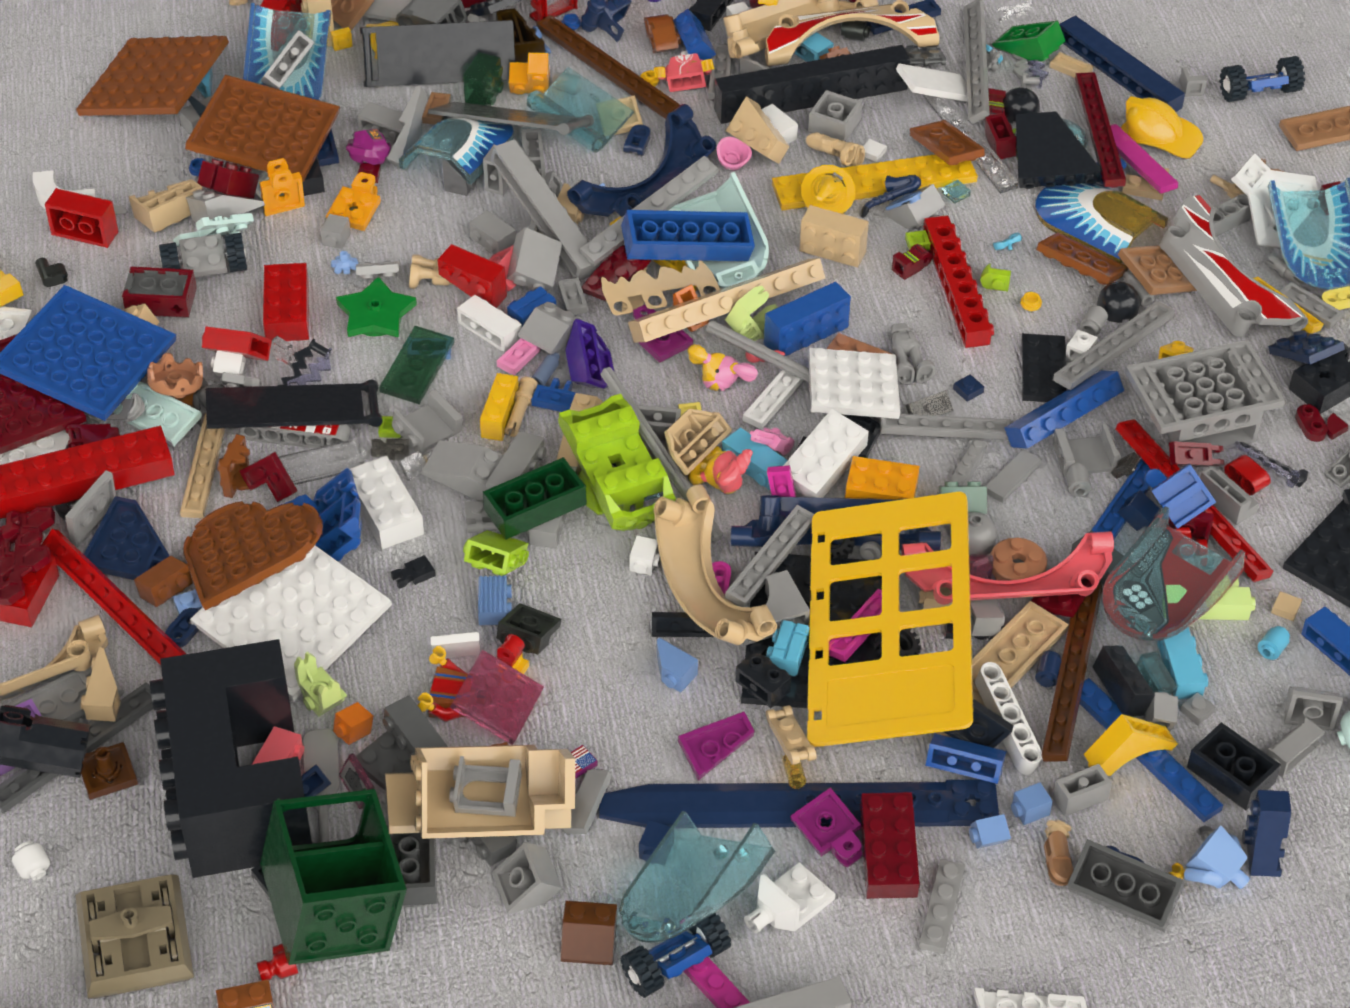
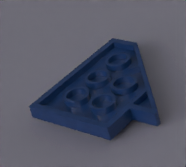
M118 496L114 497L84 553L103 574L134 580L170 556L138 502Z

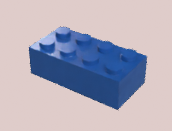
M833 282L765 313L764 345L773 351H782L785 353V356H788L832 334L843 331L849 326L851 296L837 282Z

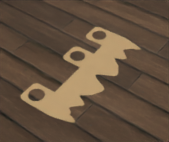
M701 260L696 270L683 266L682 273L673 268L660 267L657 279H654L643 270L634 274L630 282L620 277L618 282L614 284L608 282L604 277L601 278L602 292L614 315L629 314L633 311L628 297L641 295L647 308L657 309L667 306V301L662 291L684 288L691 284L692 286H697L701 296L706 295L703 292L706 286H712L717 291L721 290L712 271ZM658 296L662 299V303L656 306L651 305L648 302V298ZM616 302H624L627 305V309L623 312L614 309V304Z

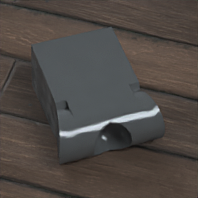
M412 0L396 16L398 25L463 23L468 20L461 0Z

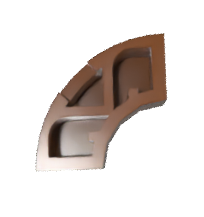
M663 14L644 17L646 35L651 42L653 53L672 51L679 48L681 39L679 33L675 32L672 16Z

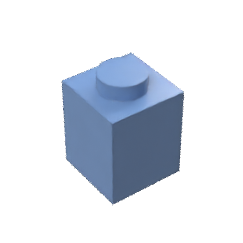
M1039 782L1014 792L1011 810L1014 816L1019 817L1023 825L1049 816L1053 800Z
M1005 814L976 820L970 824L969 836L977 849L1002 844L1011 839Z

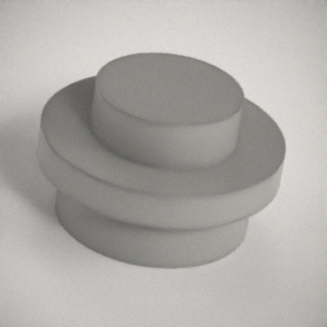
M874 541L866 542L860 547L859 552L863 560H876L882 556L881 546Z

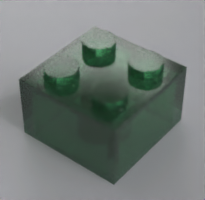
M480 52L477 54L463 75L465 103L486 106L494 105L497 95L503 91L504 87L501 77L503 67L501 66L500 57Z

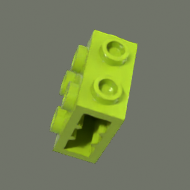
M486 530L465 542L463 548L465 553L464 561L471 563V566L474 568H487L496 575H506L527 562L529 557V551H527L528 543L515 538L505 540L502 534Z

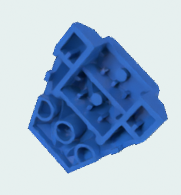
M348 468L317 490L313 502L317 504L318 514L323 522L322 534L315 546L338 562L345 554L355 550L361 543V502L352 471Z

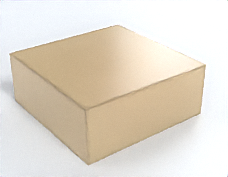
M1280 591L1271 613L1294 621L1303 599Z

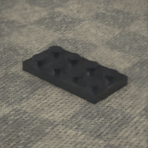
M1022 333V401L1048 402L1067 391V388L1053 381L1054 374L1066 366L1065 336Z

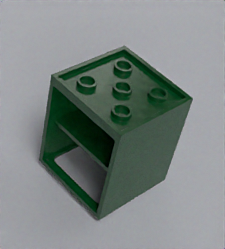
M363 788L361 791L285 800L278 798L274 801L260 864L288 965L390 951L407 889L376 790H366V788ZM356 801L364 802L357 833L353 837L344 840L292 846L283 812L290 809Z

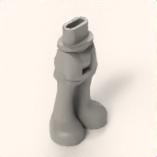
M905 323L893 324L890 337L892 340L891 347L898 361V381L909 385L914 381V377L917 383L920 384L930 380L936 373L935 365L930 360H922L920 353L921 345L911 328ZM907 356L911 357L913 365L908 362Z

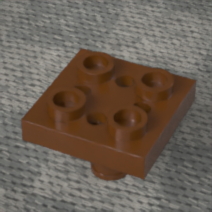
M124 742L109 747H99L95 751L85 754V758L82 761L81 776L89 800L138 785Z

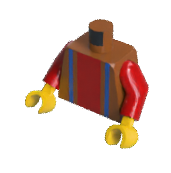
M437 646L429 656V661L432 664L440 663L441 665L436 668L430 694L422 693L418 697L420 703L417 706L422 712L428 709L429 717L439 718L444 722L459 717H467L471 704L485 705L486 691L475 690L474 677L459 668L449 658L445 659V649Z

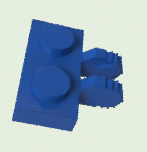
M554 378L550 387L537 385L531 399V404L535 407L563 412L570 409L577 392L571 391L573 383L569 380L565 383L563 390L558 389L560 380L559 378Z

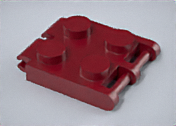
M69 424L65 426V431L69 434L68 446L70 448L120 436L119 428L111 427L110 424Z

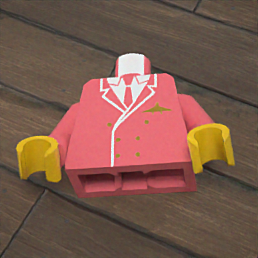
M683 51L680 56L670 58L669 65L666 67H653L654 78L667 81L670 92L706 87L704 75H709L714 70L712 59L700 60L698 54H689L687 51Z

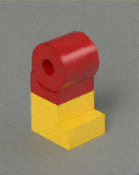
M508 634L505 642L497 649L498 673L517 681L521 679L529 667V660L523 658L522 650L525 644L518 636Z

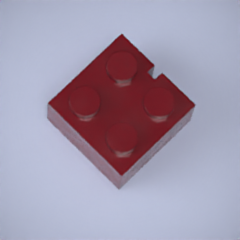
M213 158L211 162L202 161L197 182L199 185L224 194L254 199L260 175L252 173V168L245 166L238 168V164L229 161L223 164L224 161Z

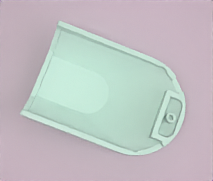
M735 172L730 173V178L716 191L679 203L668 210L748 212L755 244L749 261H703L712 271L720 288H726L758 277L766 267L769 257L768 241ZM685 260L687 267L696 270L699 266L700 260Z

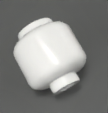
M27 841L15 848L12 863L22 879L36 881L46 875V870L50 866V859L41 844Z

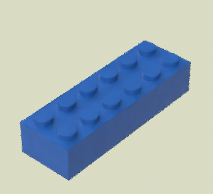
M626 210L621 224L627 259L749 261L755 247L748 212Z

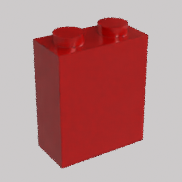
M205 327V332L202 335V348L215 353L218 350L241 354L248 359L269 360L271 339L252 332Z

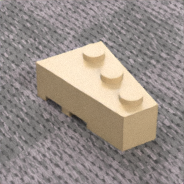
M190 179L169 185L167 190L157 193L154 190H150L146 196L136 198L135 195L129 196L134 218L154 233L162 231L165 227L181 222L184 218L191 215L186 197L193 195L192 192L203 188Z

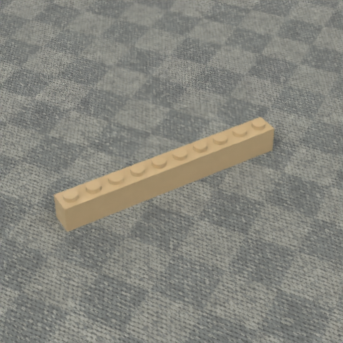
M820 258L806 259L629 321L628 324L634 343L647 342L729 313L736 302L754 287L763 286L765 289L763 292L767 291L769 293V299L825 279Z

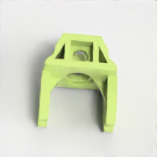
M763 286L754 287L740 298L725 319L733 331L753 341L764 338L765 313L778 308L776 304L769 305L753 318L750 316L769 297L767 291L763 292L765 290Z
M306 652L304 660L297 657L294 663L295 675L306 708L309 711L313 710L320 717L342 704L347 694L340 688V684L331 678L322 667L317 668L314 655Z

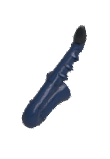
M916 175L903 177L887 176L885 180L887 192L866 202L862 207L861 217L864 218L871 207L890 200L893 201L897 197L918 190L921 186V179Z

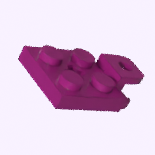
M642 305L633 310V317L638 319L646 316L642 315L641 312H646L649 315L656 311L647 308L646 305ZM681 329L647 342L638 343L660 363L688 349L693 345V339Z
M831 787L790 816L791 821L820 857L831 850L834 857L845 867H850L862 858V845L854 834L861 829V824ZM825 818L828 820L831 818V826L822 827L820 819Z

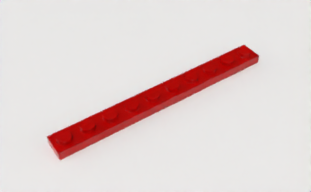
M1135 419L1117 424L1115 428L1117 432L1146 462L1150 469L1160 470L1167 478L1180 470L1177 465H1170V457ZM1212 505L1204 510L1207 513L1214 514L1210 534L1232 557L1233 561L1242 568L1253 582L1270 578L1274 571L1216 507Z
M51 529L41 546H48L51 556L55 557L56 564L160 665L161 658L186 655L167 634L59 530Z

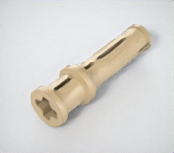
M525 376L520 378V387L515 393V404L504 430L508 435L510 429H512L511 437H516L527 406L531 405L533 392L537 388L538 382L531 377Z

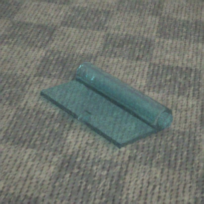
M570 67L565 69L544 94L536 90L527 97V106L535 112L573 117L593 116L594 124L592 126L572 130L568 135L594 153L599 152L634 114L632 109Z

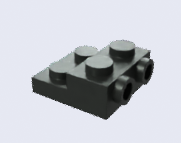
M519 603L498 622L496 639H499L503 644L508 634L516 635L525 644L523 652L538 655L549 645L550 636L560 628L561 618Z

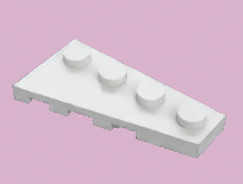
M983 988L974 989L978 1008H1087L1085 999L1082 996L1049 994L1047 997L1037 996L1033 992H1024L1023 995L1010 994L1008 990L986 992Z

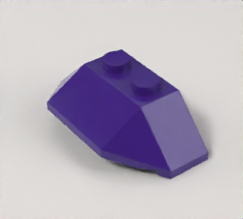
M575 319L565 350L571 381L590 388H608L601 377V372L604 368L611 367L614 371L611 352L603 339L596 333L597 329L593 324Z

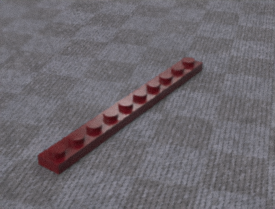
M1095 72L1076 73L1075 81L1097 161L1101 169L1104 186L1111 188L1125 186V174Z

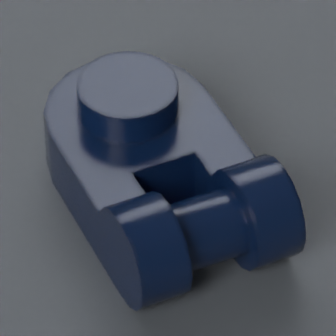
M645 125L633 126L624 143L623 151L626 153L636 152L637 155L644 156L650 140V128Z

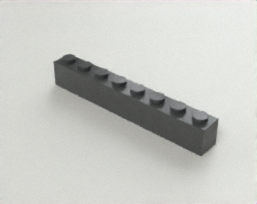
M410 695L384 708L383 725L388 732L393 733L397 745L401 750L404 749L407 752L409 760L411 755H415V748L448 747ZM515 836L465 837L468 841L471 840L478 856L482 860L485 859L490 866L507 858L516 851L517 839Z

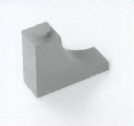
M788 570L766 576L765 593L768 598L766 605L777 624V628H780L783 620L809 626L810 609ZM773 634L763 638L762 640L773 637ZM746 639L742 644L745 646L755 643V641Z

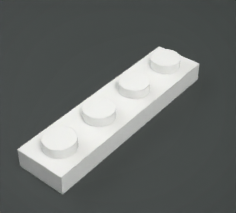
M782 370L743 414V421L762 430L804 380Z

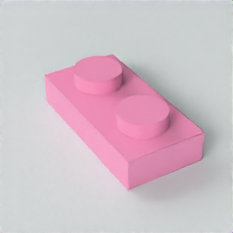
M520 338L497 360V367L512 375H516L541 351V348Z

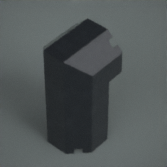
M10 705L1 706L0 765L80 778L83 768L82 761L85 758L89 738V724L42 717L35 714V717L30 716L31 711L27 708Z

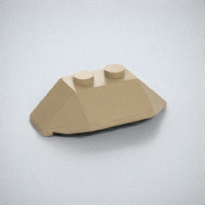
M688 409L664 433L671 458L686 476L732 429L719 412L711 413L703 410Z

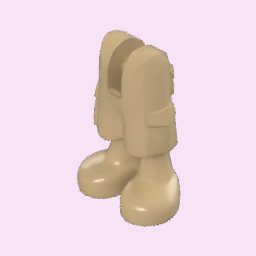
M818 132L811 133L806 137V144L810 148L840 157L843 165L858 166L864 162L865 149L862 145L831 138Z
M418 254L412 255L409 280L410 289L417 288L422 279H432L433 285L448 286L453 284L439 275L438 258L431 260Z

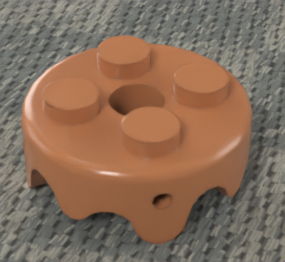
M165 353L160 362H151L149 364V368H147L148 386L159 394L184 398L186 395L192 394L201 388L203 383L202 362H197L195 365L190 358H186L182 363H177L171 353Z
M1008 538L997 543L990 553L988 574H993L998 581L1025 579L1044 573L1047 570L1045 552L1038 544L1031 540ZM1020 559L1023 563H1015L1013 560Z

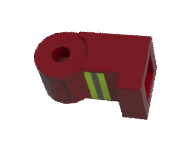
M988 88L989 116L1005 113L1003 99L1006 96V91Z
M916 244L903 254L899 251L893 255L892 271L906 280L925 268L931 262L933 255L922 245Z

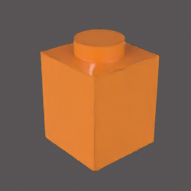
M356 702L335 713L333 732L350 745L371 733L374 715L359 702Z

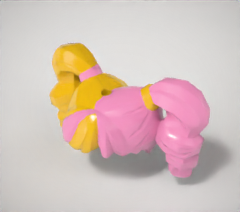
M693 344L687 350L689 360L693 364L702 365L703 383L706 388L712 391H718L719 389L725 391L726 388H730L738 377L744 381L751 382L758 375L754 365L738 363L736 359L723 353L708 354L699 344Z

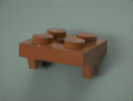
M236 434L233 441L228 444L226 454L218 462L217 470L220 472V486L223 488L224 497L233 498L237 490H249L239 472L249 466L248 456L250 455V450L246 447L245 436Z

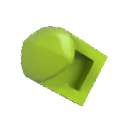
M989 263L981 273L980 282L986 289L1008 292L1011 271L991 268V263Z

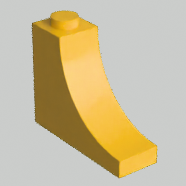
M1121 714L1083 755L1089 762V767L1100 764L1104 772L1111 776L1125 763L1142 754L1156 750L1172 751L1178 743L1166 726Z

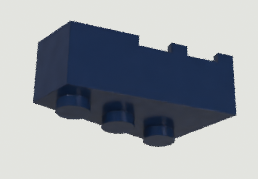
M1258 790L1255 800L1251 801V815H1247V829H1243L1242 842L1247 844L1250 876L1281 877L1282 869L1280 868L1279 858H1284L1285 849H1280L1283 838L1288 836L1291 818L1289 791Z

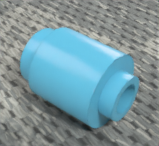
M1281 626L1269 629L1258 643L1260 654L1270 660L1277 659L1289 644V632Z

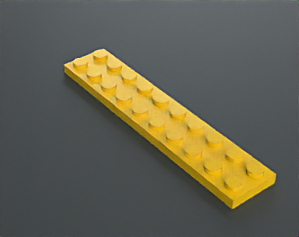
M935 154L842 167L851 176L855 184L854 200L883 195L884 192H887L885 187L887 176L903 177L916 175L921 179V186L919 188L931 184L939 188L977 182L978 177L971 161L959 162L957 165H948ZM808 173L772 178V187L781 211L805 207L801 198V185Z

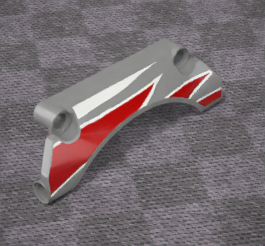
M1202 194L1186 197L1173 219L1175 225L1168 227L1159 246L1199 292L1228 330L1238 337H1244L1251 324L1257 323L1259 325L1289 326L1293 332L1302 330L1308 324V319L1291 299L1253 279L1235 264L1224 251L1215 235L1213 226L1216 210Z

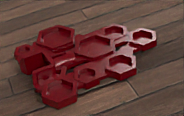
M36 507L31 512L22 514L15 510L7 513L6 525L0 527V605H12L25 596V584L22 581V577L29 572L39 571L51 562V551L48 546H41L43 540L42 532L55 524V512L52 507ZM15 543V551H10L11 544Z

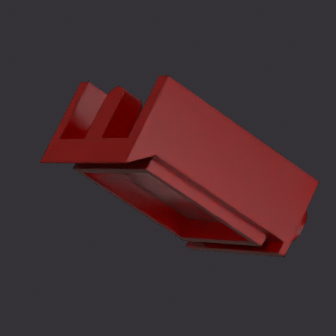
M577 0L530 1L531 6L536 10L530 13V17L536 23L549 15L557 17L574 8L578 9Z

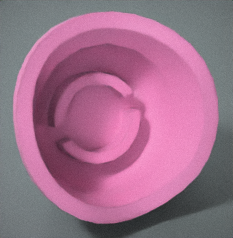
M734 137L723 138L717 146L718 160L728 170H739L750 160L752 155L751 148Z

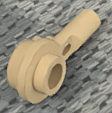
M1213 175L1210 179L1211 183L1223 188L1231 199L1240 194H1245L1235 183L1231 184L1216 175Z

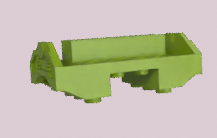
M621 393L609 397L602 404L582 411L569 409L559 413L558 424L612 529L621 531L636 528L642 529L648 524L655 521V503L643 508L644 498L663 492V497L676 501L664 467L659 458L652 460L638 433L640 422L631 405L623 398ZM616 463L617 467L613 468L611 464ZM634 505L635 509L638 510L630 512V506Z

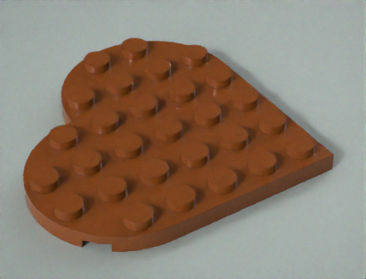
M243 501L225 505L199 521L194 526L195 530L192 536H187L183 552L203 608L207 610L218 606L222 601L240 594L243 590L261 583L264 579L275 573L282 572L286 567L295 562L304 560L306 554L315 546L322 534L323 522L317 510L306 503H303L302 506L287 503L266 510L260 503L244 504Z

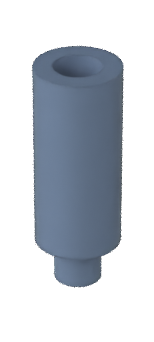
M555 352L544 358L531 377L538 382V385L545 386L559 366L560 355Z

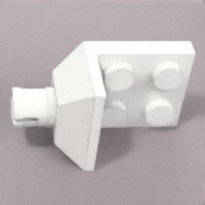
M799 862L775 882L770 880L765 874L760 876L757 908L750 914H747L744 917V921L749 929L755 925L752 929L754 933H759L767 924H771L777 929L795 932L835 899V893Z

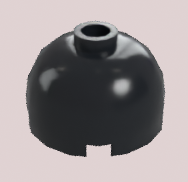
M1023 87L1011 89L1003 99L1005 116L1011 124H1013V121L1016 122V114L1040 112V101L1037 95L1030 89Z
M1121 281L1112 282L1101 290L1097 306L1105 309L1108 314V321L1122 323L1123 320L1129 319L1130 321L1138 315L1140 298L1137 290L1132 285Z

